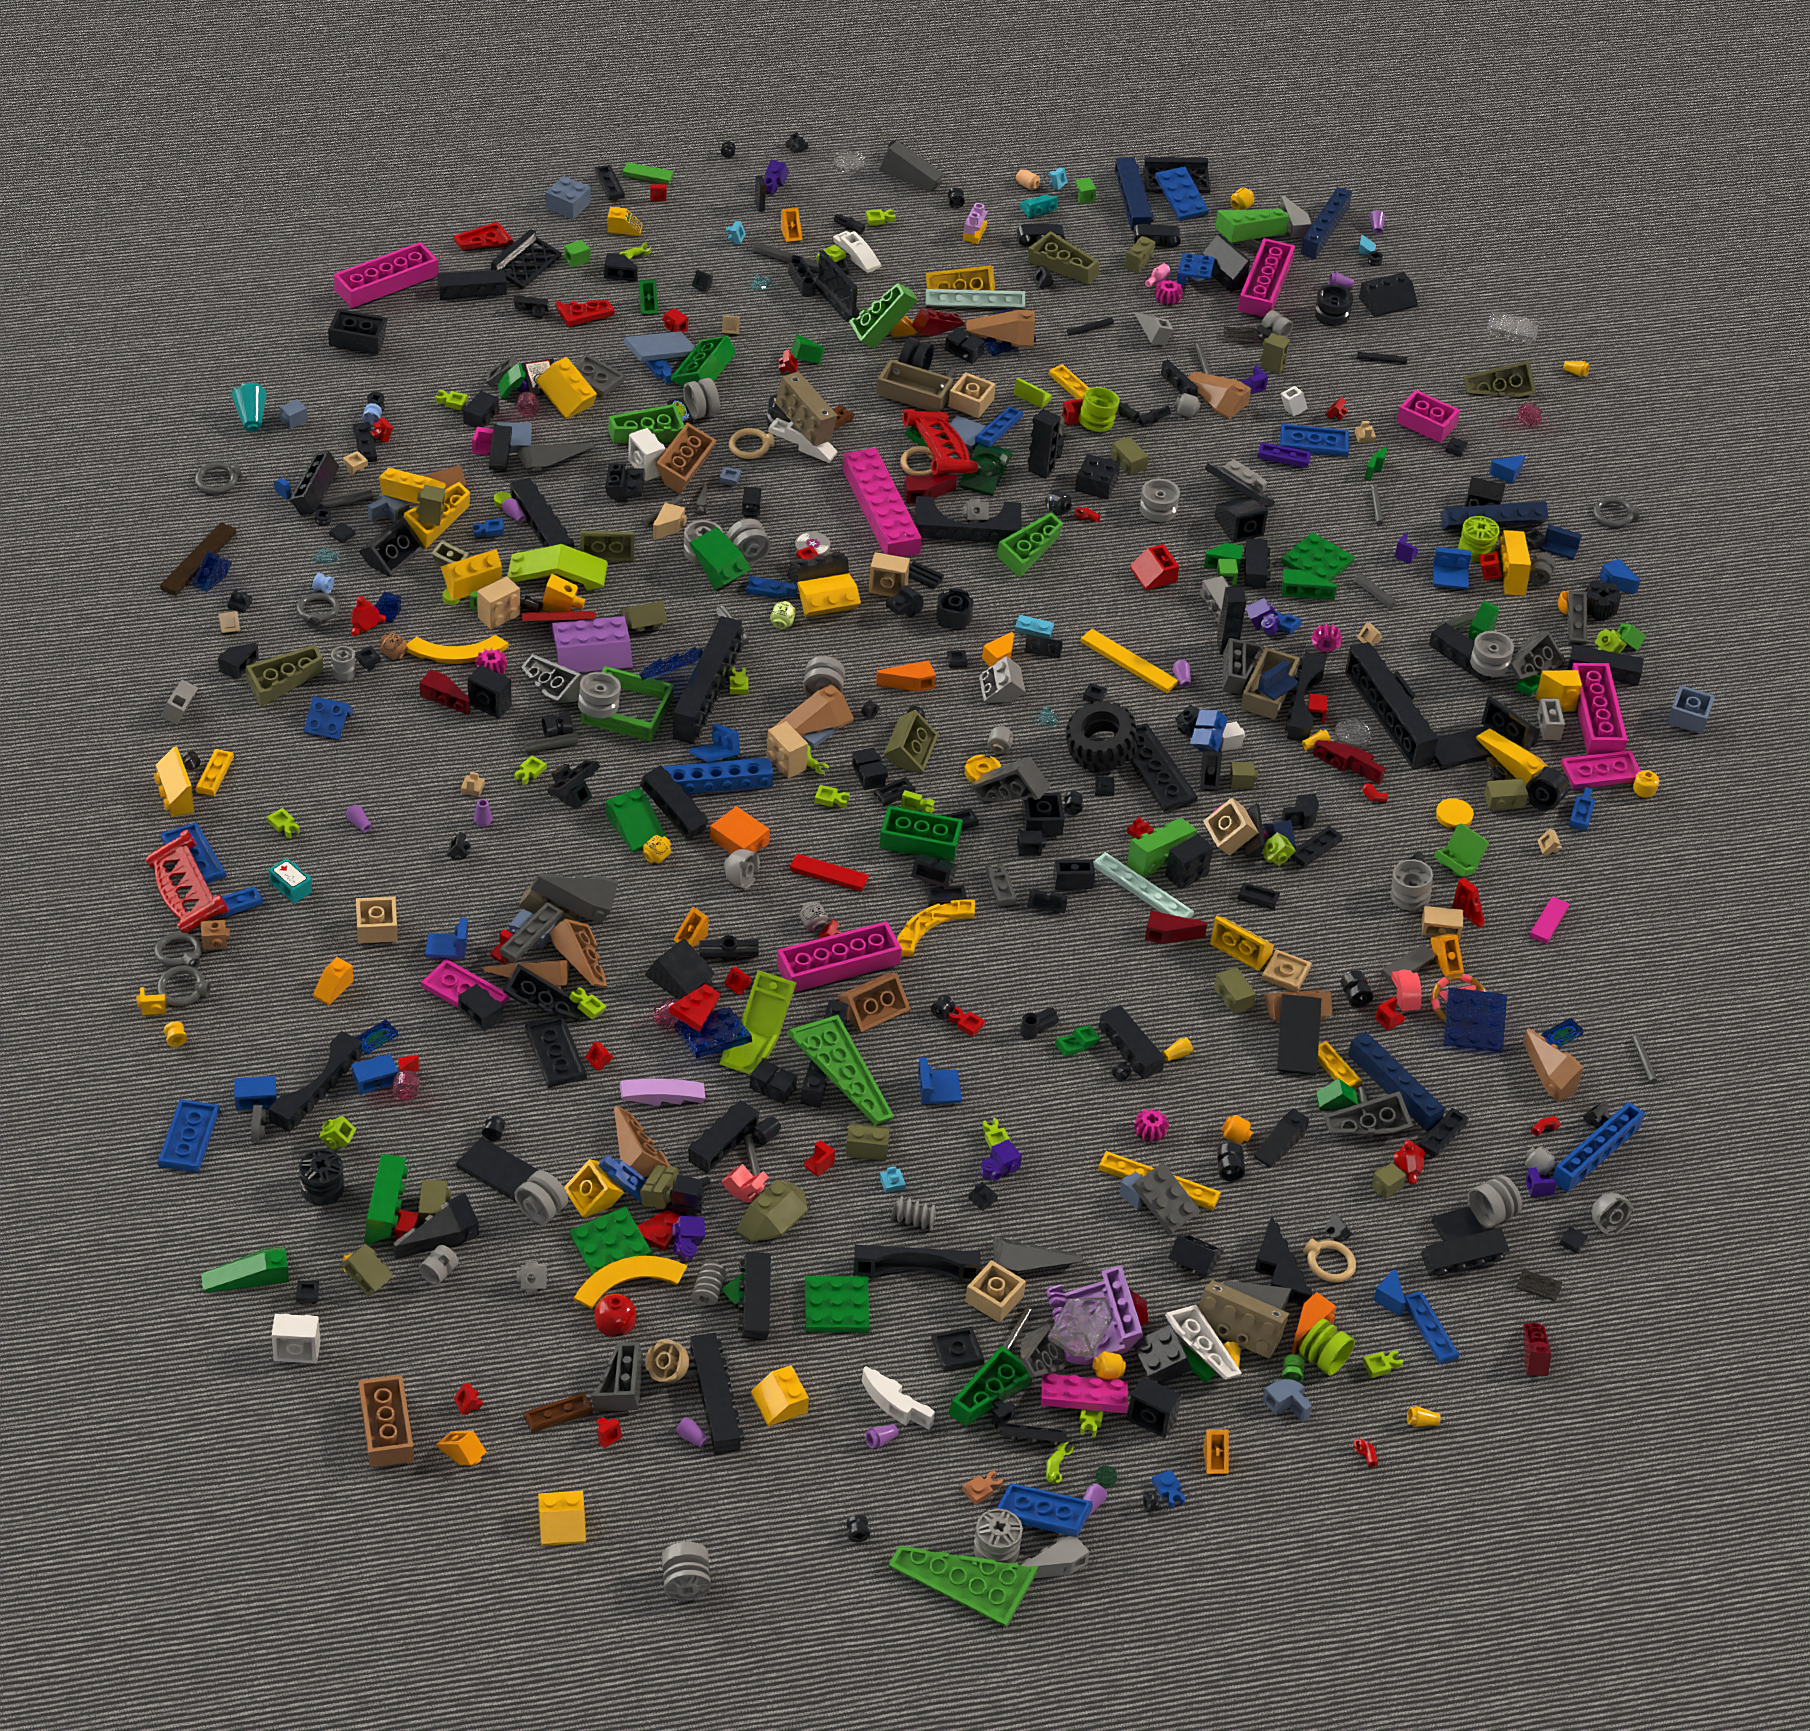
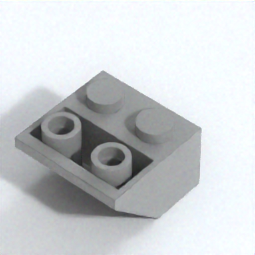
M1007 656L979 675L983 700L986 703L1012 702L1026 692L1021 667Z

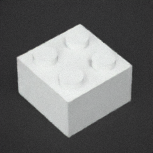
M648 428L629 434V462L634 468H645V481L659 477L660 474L655 464L666 451L664 445L657 440L655 434H652Z
M275 1314L272 1329L274 1361L317 1363L320 1348L319 1317Z

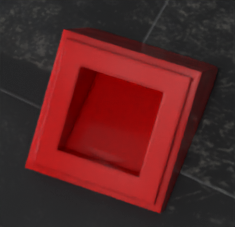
M418 1055L398 1058V1072L401 1081L419 1071Z

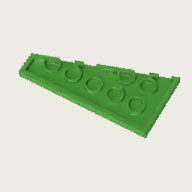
M839 1015L789 1029L787 1032L789 1037L874 1125L893 1119L894 1115Z
M899 1546L889 1563V1567L1006 1628L1039 1570L1036 1566L1028 1567L1018 1565L1017 1563H1002L978 1557L956 1556L945 1552H930L925 1549Z

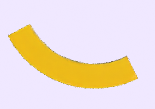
M493 635L482 642L472 645L442 646L415 637L407 643V652L421 659L435 660L437 663L462 664L476 662L478 653L483 652L484 649H499L501 653L508 648V642L497 635Z
M954 900L943 905L936 904L912 917L897 937V941L902 948L901 956L913 957L918 941L931 928L950 920L974 919L975 900Z
M635 1256L621 1259L594 1273L581 1286L573 1300L593 1309L597 1301L615 1285L642 1277L663 1280L677 1286L687 1266L678 1261L657 1256Z

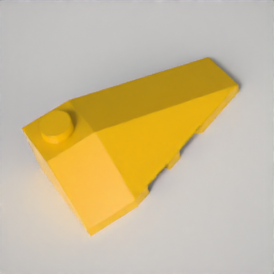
M991 265L926 273L927 289L995 291L994 270Z
M1490 728L1476 737L1516 779H1523L1525 787L1540 769L1548 766L1538 756Z

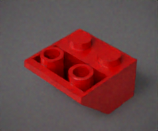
M1164 544L1147 548L1130 565V569L1145 590L1176 583L1178 579L1179 565Z

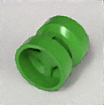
M1299 1355L1286 1356L1283 1362L1282 1379L1301 1383L1304 1378L1305 1360Z

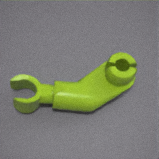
M644 242L640 248L628 249L620 252V254L625 255L630 260L632 257L640 255V253L649 255L651 247L645 250L648 245L647 242Z
M808 745L807 766L815 769L819 774H826L821 770V765L824 768H829L826 763H818L817 760L813 759L810 753L811 748Z
M1069 1442L1059 1443L1057 1451L1047 1460L1046 1479L1051 1484L1059 1483L1062 1480L1059 1464L1065 1455L1072 1453L1074 1448L1068 1447L1065 1450V1446Z

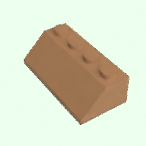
M686 423L655 464L664 484L681 494L710 456L717 440L691 424Z

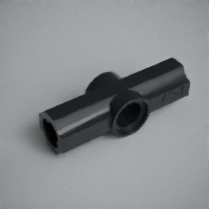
M726 935L721 940H699V955L701 957H720L724 961H733L741 956H759L758 939L737 940L736 937Z

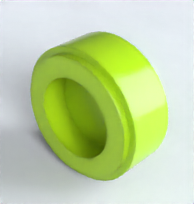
M507 492L496 493L494 495L495 506L502 508L503 502L508 498H512L511 495Z
M448 589L443 591L442 600L444 603L456 605L460 602V599L452 600Z

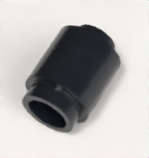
M775 1117L765 1118L752 1128L751 1137L753 1141L760 1145L767 1144L779 1134L781 1124Z

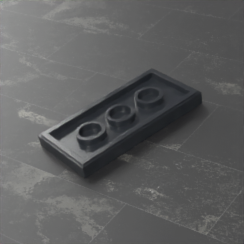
M1207 464L1205 467L1206 471L1256 502L1267 506L1274 505L1275 501L1226 470L1211 464Z
M1487 725L1438 737L1434 760L1439 768L1442 770L1494 757L1476 739L1479 734L1489 728L1495 731L1493 727Z
M1282 994L1276 1071L1309 1075L1317 1074L1322 998Z
M563 1016L525 1025L526 1034L548 1088L587 1079L586 1071Z
M483 1137L456 1163L458 1169L515 1202L516 1189L524 1182H527L529 1177L536 1171H539Z

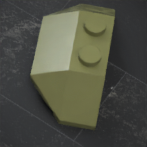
M787 1180L774 1181L749 1205L736 1229V1233L751 1243H756L758 1240L782 1237L808 1212L805 1191Z

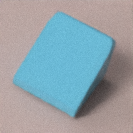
M1361 235L1358 254L1369 255L1371 251H1375L1376 244Z

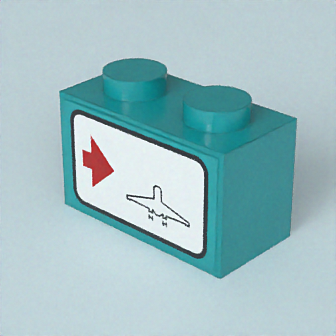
M288 858L268 869L269 882L293 904L312 893L313 882L311 877L301 871L298 865L292 863Z

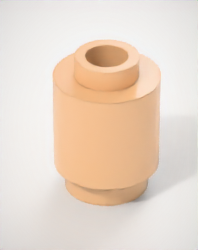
M1020 170L1016 175L1018 184L1029 190H1034L1040 185L1039 176L1028 170Z

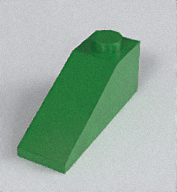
M1283 569L1281 596L1335 599L1337 584L1302 570Z

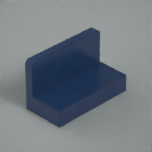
M1549 524L1545 534L1547 543L1541 545L1540 550L1573 560L1579 549L1582 534Z
M1284 660L1261 675L1258 690L1275 701L1296 687L1298 681L1289 675L1290 663Z

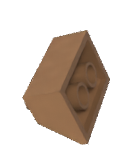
M886 973L838 995L841 1003L849 1004L848 1019L859 1032H863L911 1010L897 973Z
M1310 990L1264 994L1269 1016L1271 1019L1276 1020V1023H1280L1282 994L1322 998L1320 1020H1326V1016H1332L1331 992Z

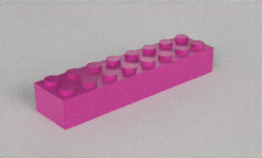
M877 448L843 453L842 470L883 553L899 557L920 554L922 538Z

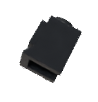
M1018 829L1017 847L1019 856H1041L1042 848L1046 846V838L1042 836V832Z

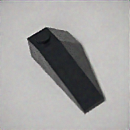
M520 964L517 965L508 977L502 989L503 993L522 1004L577 1021L583 1013L578 1009L579 1003L570 1000L569 994Z

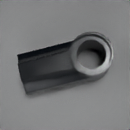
M1052 1007L1036 1014H1024L1020 1027L1021 1036L1026 1039H1034L1039 1031L1057 1024L1059 1018L1056 1010Z

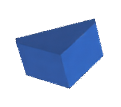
M1524 455L1493 459L1489 474L1512 484L1522 471L1525 460Z
M1392 1270L1376 1288L1374 1301L1396 1315L1402 1316L1406 1302L1397 1270Z

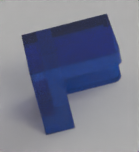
M384 592L375 604L380 614L385 615V622L393 623L400 613L401 596Z

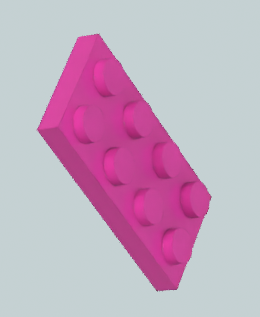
M1631 750L1562 758L1560 763L1565 775L1569 779L1572 790L1632 783L1635 781L1636 775L1641 772Z
M445 959L421 982V988L457 1008L458 995L475 984H478L482 989H486L490 996L498 1000L502 1006L509 1000V996L503 993L501 989L448 959Z
M1054 1373L1042 1375L1041 1405L1127 1413L1128 1381L1118 1379L1111 1381L1097 1377L1085 1378L1076 1375L1064 1376Z

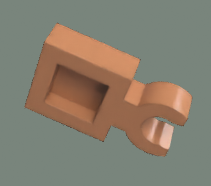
M991 1471L987 1474L986 1479L979 1475L964 1484L962 1491L976 1506L991 1497L993 1489L1001 1488L1003 1480L1001 1478L998 1481H993L992 1479L996 1477V1472Z

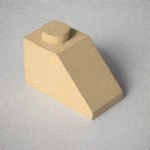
M664 503L653 524V538L658 539L679 532L687 521L685 508Z

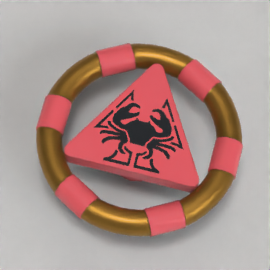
M1454 973L1443 977L1436 983L1432 991L1431 1003L1434 1012L1444 1023L1463 1028L1478 1023L1484 1017L1488 1008V996L1484 986L1476 978L1464 973ZM1460 980L1472 984L1471 986L1441 991L1451 981ZM1475 989H1477L1481 1006L1474 1016L1467 1019ZM1439 996L1463 1020L1448 1017L1441 1009Z

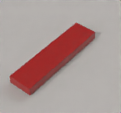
M797 853L790 865V871L860 892L863 891L869 878V874Z

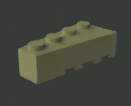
M1051 231L1028 248V263L1039 267L1041 265L1046 266L1050 271L1089 284L1099 276L1098 260Z
M312 645L246 666V680L260 707L322 673L323 657L317 646Z

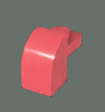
M1411 970L1392 972V980L1397 987V1004L1401 1011L1421 1010L1422 994L1418 974L1412 973Z
M742 1164L733 1169L721 1183L734 1197L749 1203L764 1190V1182L769 1177L764 1171L753 1176Z

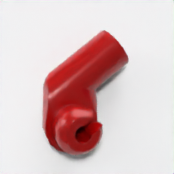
M1078 507L1074 511V515L1078 519H1091L1097 523L1101 518V515L1087 507Z
M1369 783L1363 786L1362 791L1370 801L1387 802L1388 793L1378 792Z
M1555 1116L1543 1118L1535 1124L1531 1132L1533 1135L1539 1136L1545 1128L1550 1126L1552 1130L1560 1127L1561 1123Z
M1361 1438L1355 1439L1353 1442L1355 1451L1366 1457L1368 1467H1376L1378 1460L1374 1446Z

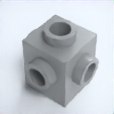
M970 499V502L965 503V506H963V517H966V521H970V524L989 520L988 502H980V499Z
M526 1261L525 1265H521V1270H517V1283H521V1289H525V1292H538V1289H546L547 1265H538L537 1261ZM532 1274L535 1278L530 1279L528 1276Z

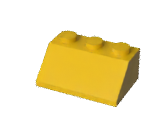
M567 357L553 363L536 380L538 386L565 419L594 405L597 393Z
M388 468L379 476L382 495L417 504L420 503L417 501L418 493L423 491L424 485L443 489L446 487L445 483L393 468Z
M497 549L441 566L452 600L470 596L472 591L477 592L501 580L502 565Z
M849 573L797 582L805 617L856 609L861 604L857 585Z
M173 747L156 764L157 773H154L155 783L160 785L158 786L160 797L165 798L163 799L165 810H169L171 817L193 813L194 807L190 780L178 748Z
M1216 916L1214 919L1210 942L1212 946L1258 971L1271 959L1274 944L1224 917Z

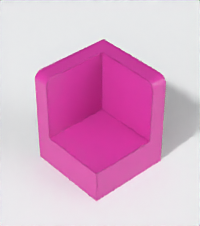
M476 428L472 438V453L490 455L493 429Z

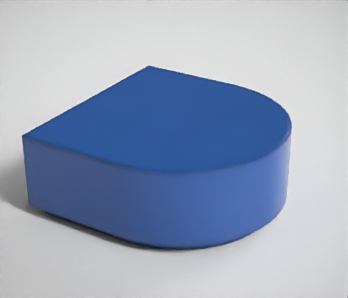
M282 478L274 482L276 492L285 499H289L291 497L290 482Z

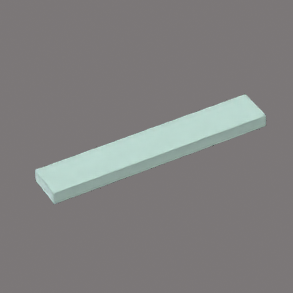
M926 289V307L1025 309V291Z
M1103 853L1093 861L1094 868L1161 913L1185 918L1193 916V910L1108 853Z

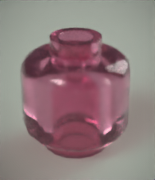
M523 392L518 396L516 402L518 412L524 417L536 415L540 407L538 397L532 392Z
M1525 402L1517 411L1519 413L1518 419L1527 427L1537 426L1543 420L1541 417L1543 411L1534 402Z
M666 999L654 1007L655 1015L652 1018L657 1026L662 1025L664 1028H669L680 1021L679 1018L668 1012L670 1005L677 1002L676 1000Z
M410 1070L398 1072L393 1082L394 1095L403 1101H409L417 1097L420 1089V1077Z

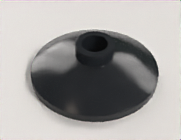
M1490 757L1485 760L1493 780L1515 779L1499 761Z

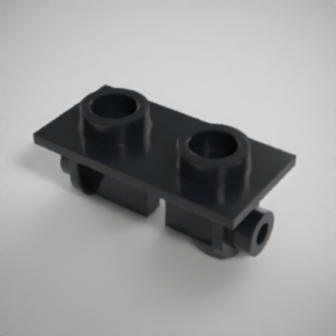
M1027 634L1024 652L1060 658L1063 641Z
M1030 890L1027 908L1065 913L1068 896H1064V893L1051 892L1050 895H1047L1046 891Z

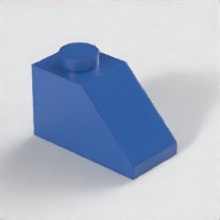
M1620 559L1602 565L1599 577L1605 584L1615 583L1618 585L1619 591L1632 594L1637 593L1640 579Z

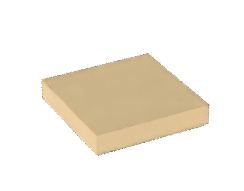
M1276 949L1262 974L1261 980L1296 992L1299 991L1312 963Z

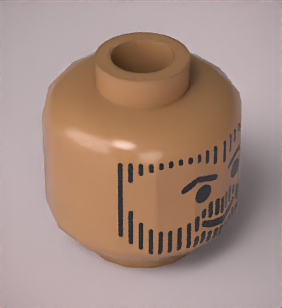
M394 632L388 636L385 634L379 642L381 644V652L392 660L401 659L408 650L407 641Z

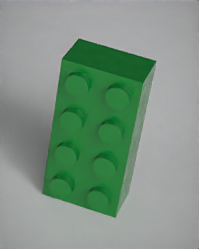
M888 806L881 829L879 848L913 855H920L922 853L940 860L954 862L961 838L963 820Z

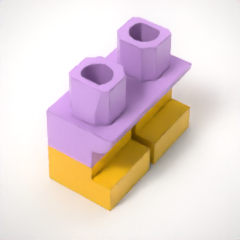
M975 203L974 208L972 207L964 224L963 241L979 243L987 227V221H984L988 211L984 210V204Z

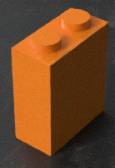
M736 806L710 825V839L731 854L739 849L750 850L756 853L769 844L770 829Z

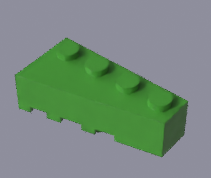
M897 283L883 294L882 299L879 301L875 300L871 303L872 306L868 310H862L859 313V317L856 319L852 318L849 322L860 341L875 349L918 300L911 289Z
M671 404L609 416L608 432L613 443H629V434L648 428L652 434H655L660 443H672L685 425L676 405Z

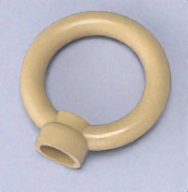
M756 428L741 429L735 432L729 440L731 452L742 459L759 458L769 450V447L775 446L772 433L766 434ZM745 435H755L762 439L763 446L755 452H743L736 447V441Z
M912 447L902 454L900 465L906 474L910 476L933 475L931 469L916 471L907 464L908 458L917 453L927 454L929 459L932 460L934 456L929 447Z
M1312 1238L1303 1250L1308 1255L1307 1260L1310 1269L1316 1276L1325 1281H1346L1356 1270V1259L1353 1253L1339 1242L1331 1240L1317 1242ZM1323 1249L1337 1250L1346 1257L1348 1267L1346 1271L1340 1274L1325 1272L1316 1262L1317 1255Z

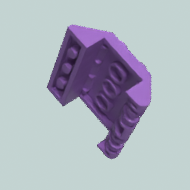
M625 616L550 623L551 636L555 640L558 665L576 671L581 675L602 672L604 666L622 671L633 670L631 644Z
M1122 1265L1101 1271L1104 1281L1066 1293H1064L1061 1284L1046 1290L1049 1304L1055 1308L1052 1314L1061 1341H1065L1062 1348L1067 1362L1089 1365L1103 1351L1119 1355L1127 1353L1143 1336Z

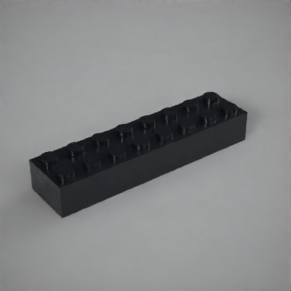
M724 616L720 617L673 712V739L694 744L697 737L700 738L702 726L707 724L708 714L712 713L714 702L719 699L720 689H724L726 677L730 676L732 665H735L737 662V654L742 652L743 642L741 640L744 634L742 621Z
M1370 642L1351 646L1345 674L1411 768L1414 770L1432 765L1438 743L1437 734L1430 728L1428 721L1423 718L1420 710L1415 707L1410 696L1405 693L1402 685L1395 679L1394 674L1390 672L1385 661L1380 658L1377 650L1373 648Z

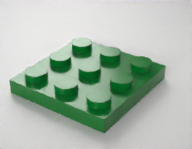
M1312 532L1281 558V563L1290 569L1302 570L1331 582L1354 562L1355 556Z
M626 1206L569 1230V1236L591 1275L621 1259L635 1256H652V1251Z
M805 1276L806 1332L869 1333L868 1276Z

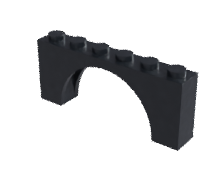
M916 496L915 526L921 538L999 543L1021 530V502H1004L1001 512L993 519L983 523L967 524L951 520L943 515L936 507L934 497Z

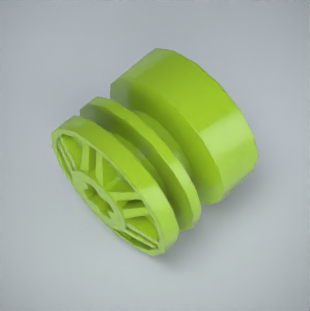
M1102 387L1088 389L1084 394L1083 405L1079 413V422L1092 431L1104 432L1110 430L1114 425L1115 414L1120 402L1117 394Z
M1484 516L1468 518L1462 527L1458 549L1470 550V561L1481 563V554L1495 552L1499 526L1495 521Z
M1321 1319L1306 1335L1299 1354L1303 1358H1308L1310 1363L1318 1361L1317 1367L1327 1375L1332 1376L1347 1361L1354 1348L1355 1339L1344 1331L1337 1333V1326L1331 1325L1327 1319Z

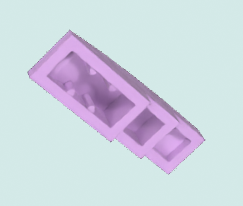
M635 1079L620 1082L621 1099L659 1106L663 1101L681 1105L684 1100L703 1104L706 1099L704 1083L676 1079Z

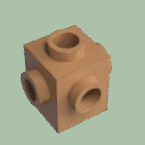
M225 920L201 922L203 950L227 948V940H230V928L225 927Z

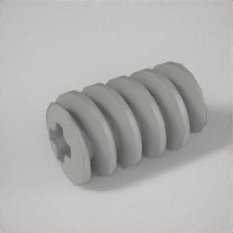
M901 1196L894 1204L891 1220L893 1221L897 1216L898 1222L901 1223L905 1218L906 1225H909L913 1220L914 1227H917L921 1222L922 1229H926L929 1224V1230L931 1231L936 1217L935 1205H932L929 1210L926 1202L920 1207L918 1200L912 1205L911 1198L904 1203L903 1196Z
M706 1259L702 1262V1267L691 1295V1300L697 1305H714L718 1302L727 1271L717 1261Z

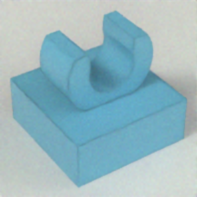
M1059 167L1056 171H1051L1047 174L1052 179L1049 181V184L1053 185V188L1059 190L1068 182L1065 168Z
M735 221L733 226H728L725 230V233H731L728 236V240H733L734 244H741L746 235L741 221Z
M896 1166L887 1168L885 1172H880V1180L885 1193L905 1190V1181L900 1169H896Z

